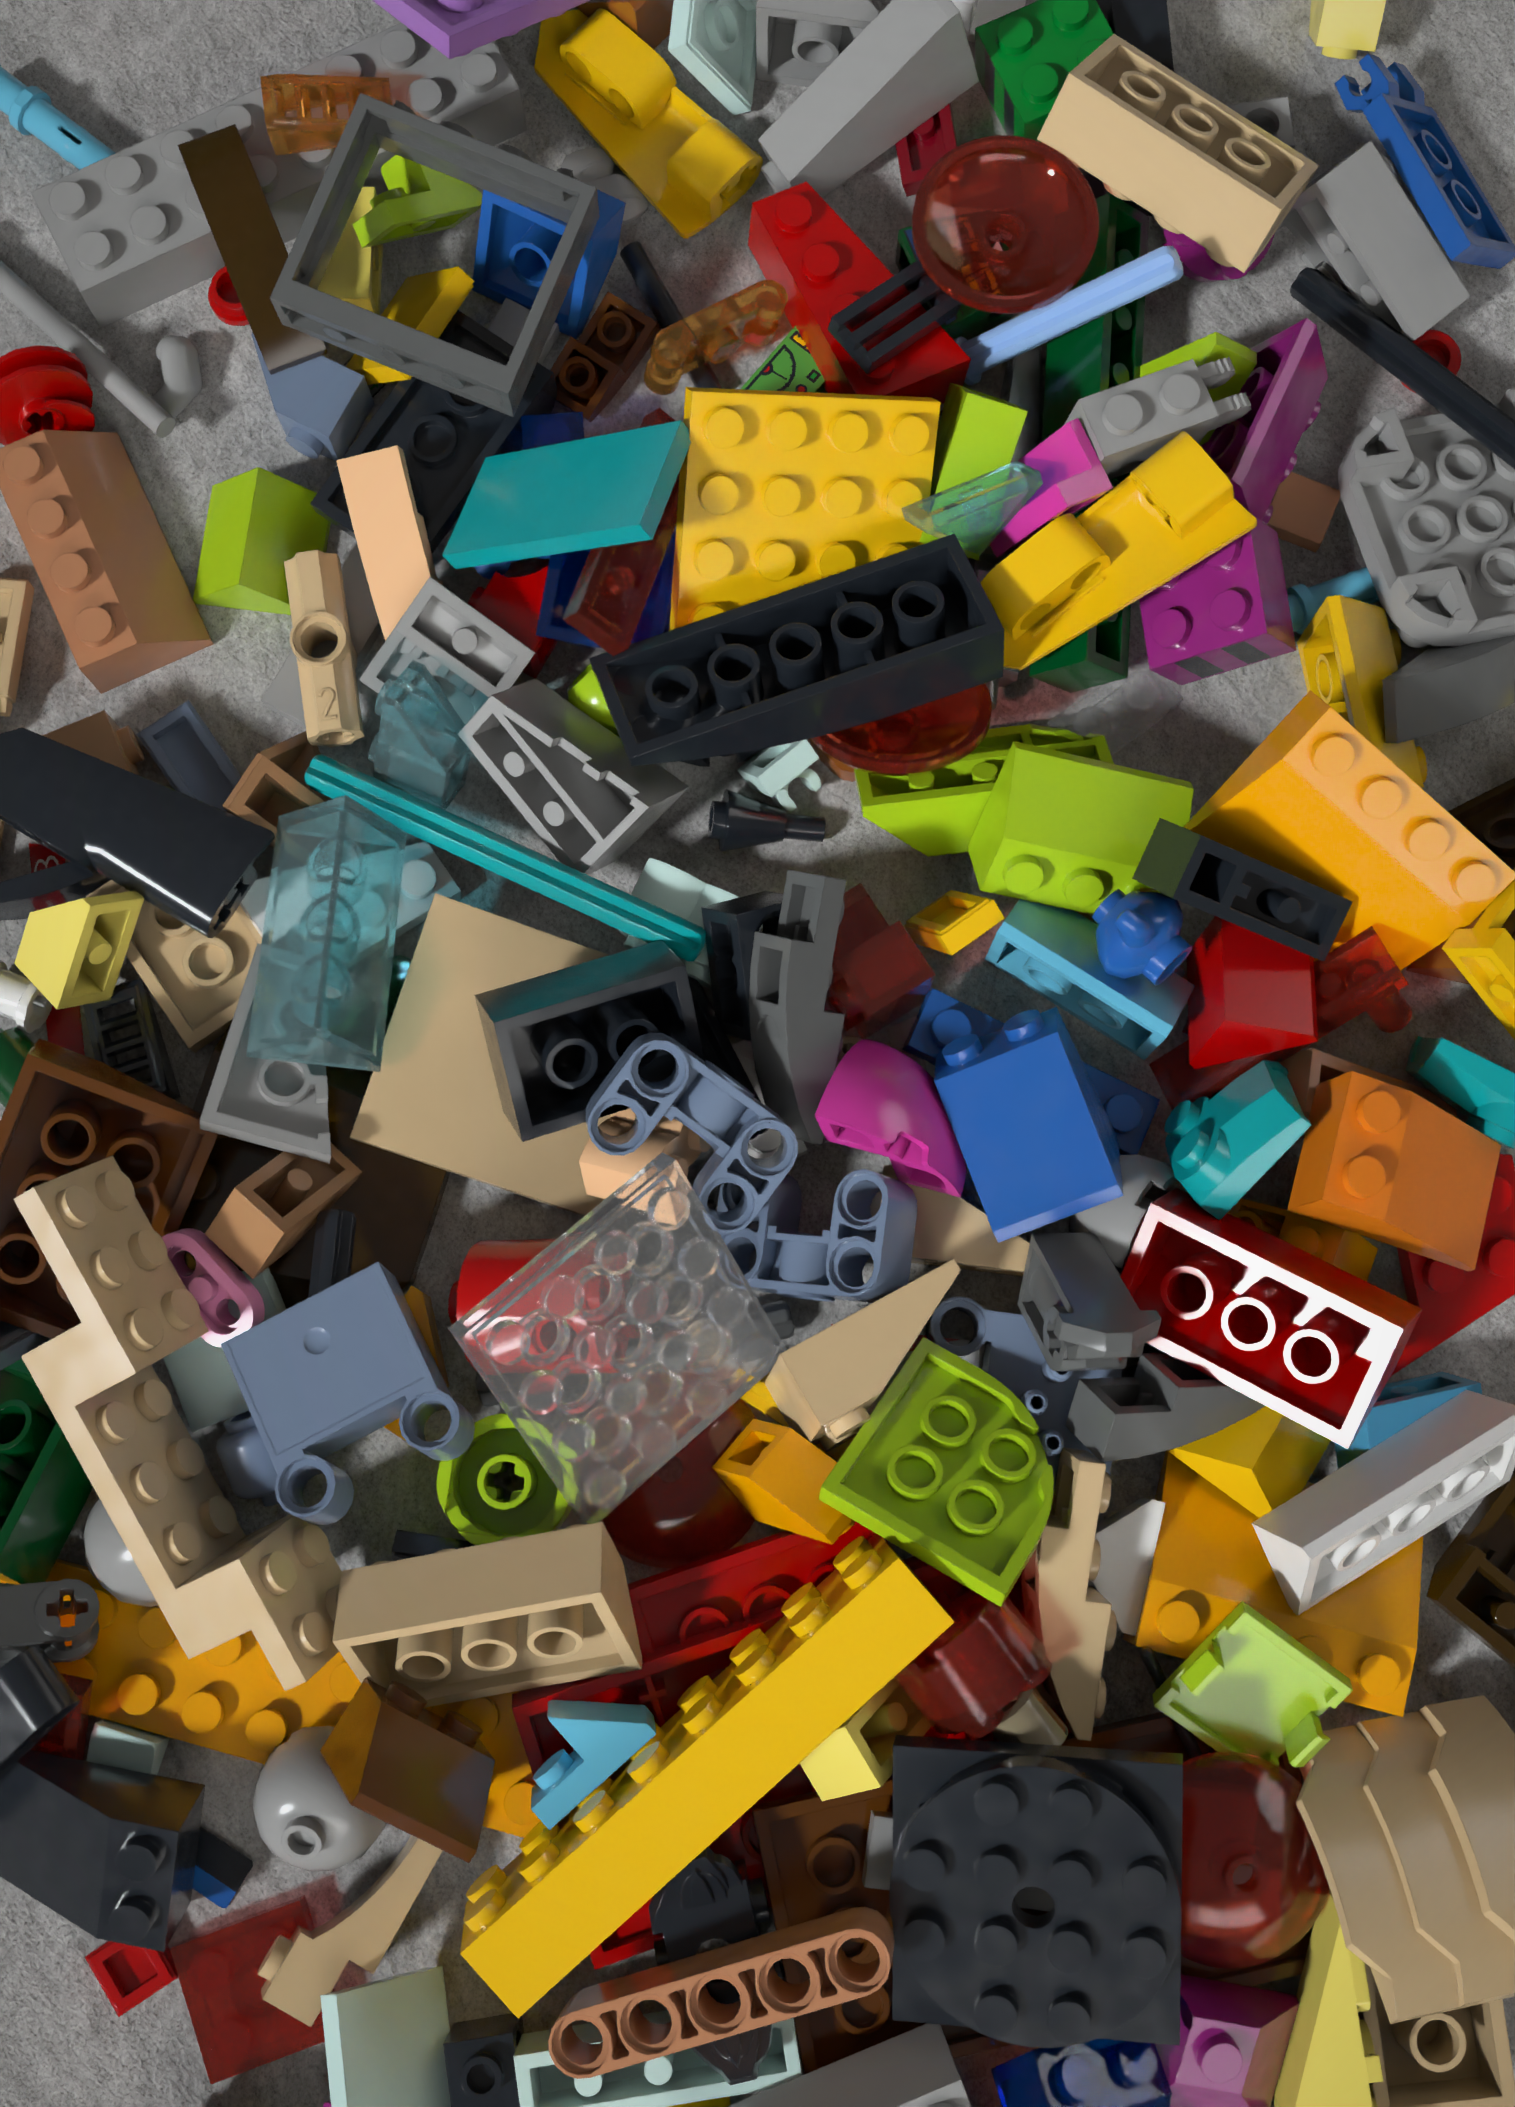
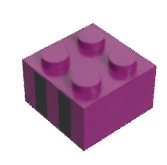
M1258 518L1257 526L1139 599L1149 669L1179 685H1185L1296 651L1278 533Z

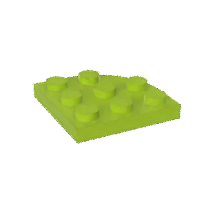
M923 1337L869 1415L871 1419L863 1424L822 1484L819 1500L1002 1607L1032 1557L1045 1529L1053 1499L1054 1477L1052 1465H1048L1045 1451L1037 1435L1039 1426L1025 1405L1010 1389L982 1369Z

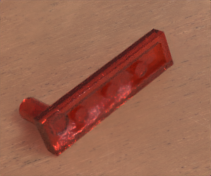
M657 408L644 416L640 428L674 422L675 420L661 408ZM680 472L653 540L591 549L563 617L564 621L612 656L629 648L674 532L677 521Z
M1372 926L1329 952L1325 961L1318 959L1314 962L1318 1039L1364 1011L1377 1028L1386 1033L1397 1032L1409 1023L1412 1009L1399 991L1409 985V983ZM1189 1040L1151 1062L1149 1066L1173 1111L1178 1104L1185 1100L1193 1103L1203 1096L1211 1099L1233 1080L1263 1060L1280 1063L1310 1044L1194 1069L1189 1064Z

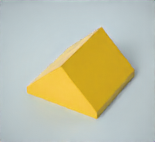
M1264 1406L1252 1415L1212 1435L1167 1451L1258 1518H1261L1302 1492L1331 1440Z

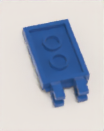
M1368 53L1359 61L1362 70L1367 71L1371 76V83L1361 90L1362 96L1359 91L1360 85L1355 78L1343 75L1335 82L1346 110L1364 113L1449 259L1454 262L1501 269L1515 258V245L1434 109L1425 106L1423 89L1405 65L1393 62L1387 68L1378 56Z

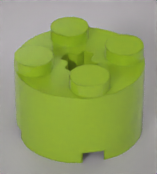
M507 1413L494 1414L474 1422V1438L468 1450L458 1458L440 1461L437 1472L438 1500L451 1524L466 1540L474 1545L497 1542L511 1536L524 1537L556 1531L568 1517L578 1490L577 1464L568 1442L550 1425L529 1416ZM509 1462L515 1464V1475L524 1477L523 1490L513 1491L510 1500L504 1499V1488L494 1485L495 1473L506 1472Z

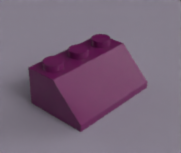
M1308 318L1251 348V350L1257 352V365L1238 394L1246 392L1252 410L1236 421L1216 428L1209 441L1200 445L1231 481L1234 499L1266 525L1273 513V506L1270 503L1279 484L1288 477L1296 464L1297 454L1294 451L1303 432L1312 425L1320 412L1321 403L1318 399L1328 379L1317 325Z

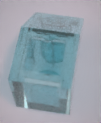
M412 660L397 680L388 679L378 694L375 714L381 716L380 727L370 746L368 760L374 763L373 778L446 810L466 784L471 750L458 735L465 724L426 666Z

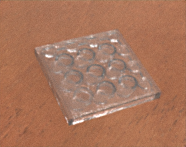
M663 1152L448 1328L573 1512L586 1525L598 1523L765 1377L771 1371L779 1354L787 1350L676 1159Z

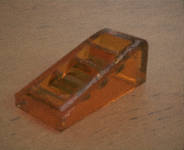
M304 74L260 76L265 124L276 156L336 148L348 122V119H338L337 105L347 104L350 117L360 93L393 106L389 78ZM322 107L323 118H312L311 108ZM297 110V117H286V111Z

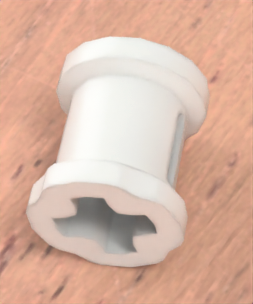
M0 960V1015L14 1020L17 1028L30 1034L43 1025L53 1005L28 978L9 971L7 965Z

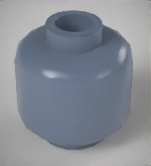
M250 1411L227 1419L224 1422L227 1431L218 1439L216 1449L233 1493L241 1499L261 1498L263 1505L266 1507L279 1504L274 1489L277 1473Z

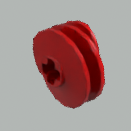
M35 345L15 349L0 357V443L6 446L41 430L93 431L95 416L90 410L93 401V391L90 383L87 381L88 373L86 367L74 353L59 347Z

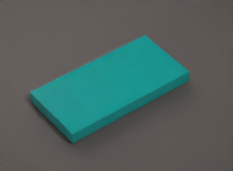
M682 420L486 457L442 556L455 569L653 540L691 444L689 429Z

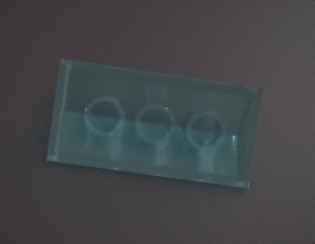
M346 795L278 817L247 1057L376 1072L381 1070L407 833Z

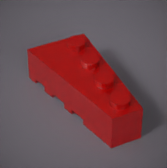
M807 181L752 203L748 246L792 328L796 326L825 380L824 387L827 393L930 397L940 401L941 405L945 403L950 383L960 386L964 385L971 358L941 326L867 375L827 328L832 316L894 275ZM906 292L905 294H903L902 296H900L899 298H897L896 300H894L893 302H891L890 304H888L887 306H885L884 308H882L866 320L862 321L860 324L852 328L850 332L852 333L853 331H855L856 329H858L859 327H861L862 325H864L865 323H867L868 321H870L871 319H873L874 317H876L877 315H879L880 313H882L883 311H885L886 309H888L889 307H891L892 305H894L895 303L909 295L910 292ZM920 306L902 318L899 323L887 331L881 332L863 346L869 351L927 311L923 306Z

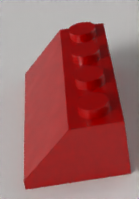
M1178 1188L1150 1204L1120 1276L1140 1311L1157 1310L1161 1317L1157 1337L1146 1343L1347 1449L1352 1445L1392 1375L1423 1310L1229 1213H1226L1219 1221L1201 1208L1189 1193Z

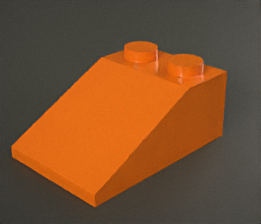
M1355 1071L1347 1072L1316 1085L1309 1115L1312 1125L1305 1132L1287 1210L1466 1271L1475 1270L1501 1144L1415 1092Z

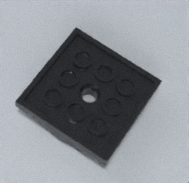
M896 1735L893 1743V1868L889 1891L890 1915L895 1940L893 1951L892 2020L970 2027L996 2040L1036 2048L1073 2046L1090 2042L1097 2038L1180 2046L1183 1754ZM1025 1887H1038L1050 1894L1055 1906L1048 1913L1035 1916L1021 1910L1014 1896Z

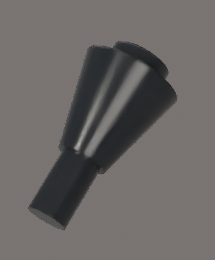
M726 789L722 801L713 800L711 802L708 836L709 838L718 839L720 851L782 842L783 839L823 842L826 821L825 817L786 814V811Z

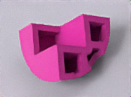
M863 1039L857 1042L845 1054L835 1069L815 1113L826 1141L889 1157L899 1181L961 1198L967 1164L936 1088L934 1078L913 1059L888 1045L870 1039Z

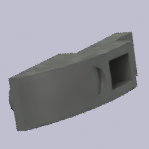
M788 870L777 934L756 931L754 934L749 988L751 1043L756 1074L765 1106L778 1114L786 1122L796 1138L810 1143L822 1144L824 1134L815 1117V1113L835 1071L837 1058L843 1044L842 1029L845 1014L826 1010L824 1007L827 991L833 979L832 962L838 927L844 915L843 899L847 880Z

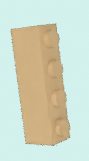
M1116 34L1108 38L1069 72L1037 140L1050 147L1054 156L1062 163L1071 167H1081L1101 180L1105 189L1113 196L1122 200H1132L1152 213L1157 223L1164 229L1176 234L1186 235L1203 246L1207 254L1215 262L1226 267H1235L1243 273L1264 250L1319 167L1317 163Z
M603 1522L588 1525L574 1524L561 1530L524 1537L511 1536L497 1542L460 1549H442L433 1554L396 1561H378L370 1566L341 1571L332 1642L361 1684L367 1678L387 1689L391 1681H397L420 1694L427 1701L425 1707L642 1669V1655L623 1561Z

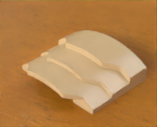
M1484 1695L1425 1705L1419 1711L1405 1713L1403 1717L1393 1715L1360 1721L1352 1726L1324 1730L1323 1733L1331 1738V1740L1304 1767H1299L1304 1784L1296 1805L1305 1822L1325 1872L1346 1948L1370 1966L1390 2024L1514 1997L1515 1734L1508 1723Z

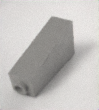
M892 0L762 134L758 141L768 163L761 167V170L775 193L807 181L822 198L979 82L961 14L951 0Z

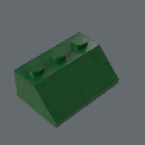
M21 1358L0 1371V1580L16 1585L46 1582L93 1486Z

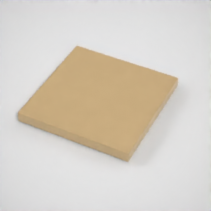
M435 893L350 1139L593 1220L598 1219L604 1199L586 1194L579 1164L582 1152L590 1138L586 1122L528 1141H521L502 1109L475 995L608 956V954ZM611 1114L600 1117L598 1119V1126L609 1119Z

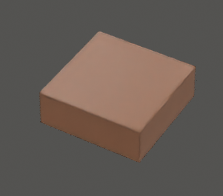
M1291 471L1288 477L1279 484L1270 503L1273 506V513L1267 525L1278 533V538L1316 553L1324 539L1340 499V490Z

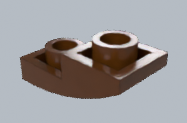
M608 291L579 339L569 338L550 369L554 373L557 384L556 401L591 423L621 389L661 331L658 322Z

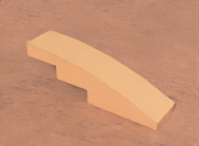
M398 445L336 460L354 534L385 641L429 577L443 585V581L438 579L424 519L417 512L404 452Z

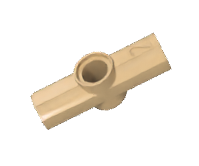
M319 550L298 552L290 560L284 561L293 627L290 632V645L297 658L307 739L311 745H322L330 748L352 745L354 741L364 737L355 672L358 655L351 641L340 558L337 553H325ZM326 640L338 642L335 650L329 656L323 658L311 657L314 647Z

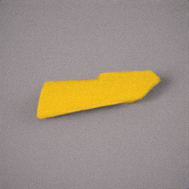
M599 8L587 17L578 9L566 11L560 16L550 17L541 21L534 64L535 73L680 237L688 239L703 230L730 209L751 188L763 165L762 156L718 119H713L676 87L675 76L665 60L613 14Z
M1181 431L1077 518L1072 513H1068L1048 523L998 563L983 578L981 585L1004 628V667L1023 670L1257 526V518L1234 499L1231 481L1187 432Z

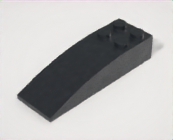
M954 533L591 657L589 660L631 766L697 760L754 751L819 737L880 720L1003 677L1004 628Z

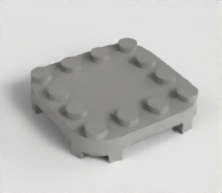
M1508 389L1499 404L1494 405L1513 420H1515V389ZM1394 407L1375 414L1369 425L1354 439L1338 467V483L1341 500L1378 598L1391 621L1397 626L1400 639L1411 647L1420 648L1428 644L1433 646H1461L1515 635V469L1443 413L1399 420Z

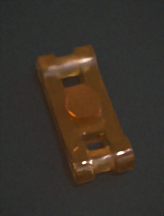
M762 280L660 330L654 338L651 358L648 360L644 372V382L647 388L658 395L672 394L677 389L681 376L708 362L719 364L731 357L738 350L739 346L747 342L760 347L771 343L779 325L778 319L782 316L788 301L786 289L774 280Z

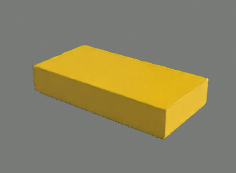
M950 890L905 921L904 927L915 944L954 955L1004 920L1005 917L993 899Z

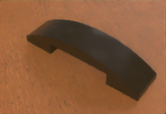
M236 124L179 144L178 147L270 374H275L327 354L328 351L324 341L283 325L270 299L289 255Z

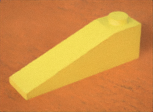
M1323 1884L1296 1995L1300 2004L1273 2096L1274 2107H1377L1369 2083L1383 2082L1380 2057L1375 2054L1372 2037L1366 2022L1363 2019L1359 2020L1358 2016L1359 2012H1368L1371 2006L1365 1963L1346 1948L1329 1885Z

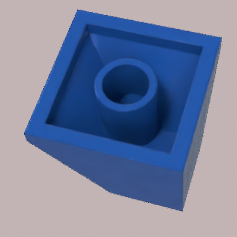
M483 189L473 270L474 283L472 285L474 287L471 290L500 304H503L504 300L508 298L530 310L567 223ZM598 189L600 217L555 320L561 333L575 339L580 336L617 254L626 205L625 202Z

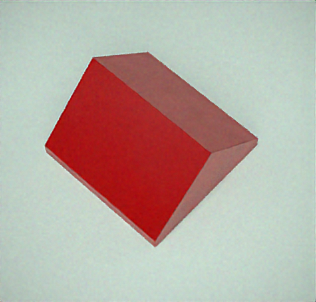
M1214 916L1187 956V981L1195 985L1188 998L1189 1064L1194 1069H1199L1318 1042L1314 957Z

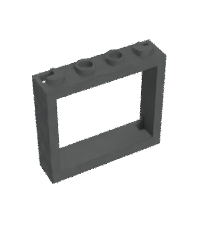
M360 93L270 299L281 323L285 326L514 417L600 217L597 187L574 179L573 170L559 168L557 171L534 163L526 153L516 147L502 144L497 148L477 140L468 130L456 123L442 121L440 124L417 116L410 107L398 100L392 106ZM379 148L567 223L506 366L318 290Z

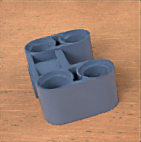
M649 1032L635 1039L598 1087L586 1107L585 1121L591 1141L600 1151L609 1155L623 1156L634 1152L644 1143L663 1116L670 1121L673 1118L678 1120L710 1144L715 1152L698 1173L693 1183L692 1197L703 1222L710 1229L719 1233H735L748 1226L791 1170L798 1156V1142L795 1134L778 1114L754 1098L755 1095L726 1072L708 1060L706 1062L672 1037L663 1033ZM659 1049L671 1053L675 1059L674 1069L665 1080L649 1082L638 1074L640 1060L647 1052ZM617 1104L631 1108L635 1113V1121L632 1128L625 1134L610 1136L598 1127L600 1114L607 1107ZM764 1128L779 1131L781 1143L777 1152L765 1159H756L748 1154V1142L754 1133ZM733 1183L740 1186L742 1189L741 1199L733 1209L726 1212H717L708 1207V1196L717 1185Z
M866 1169L855 1170L846 1175L837 1187L834 1196L830 1231L823 1230L822 1235L798 1232L802 1205L801 1189L798 1182L790 1174H787L754 1220L743 1230L735 1233H719L714 1230L711 1251L712 1267L715 1274L725 1283L761 1292L776 1293L777 1295L807 1300L834 1302L835 1299L874 1303L908 1283L917 1219V1199L913 1190L905 1182ZM733 1183L721 1184L717 1212L729 1211L739 1203L742 1192L740 1186ZM881 1191L882 1203L880 1209L872 1217L870 1209L872 1199ZM756 1248V1262L753 1268L749 1270V1259L751 1253ZM872 1257L874 1264L873 1273L867 1283H864L862 1271L867 1260Z

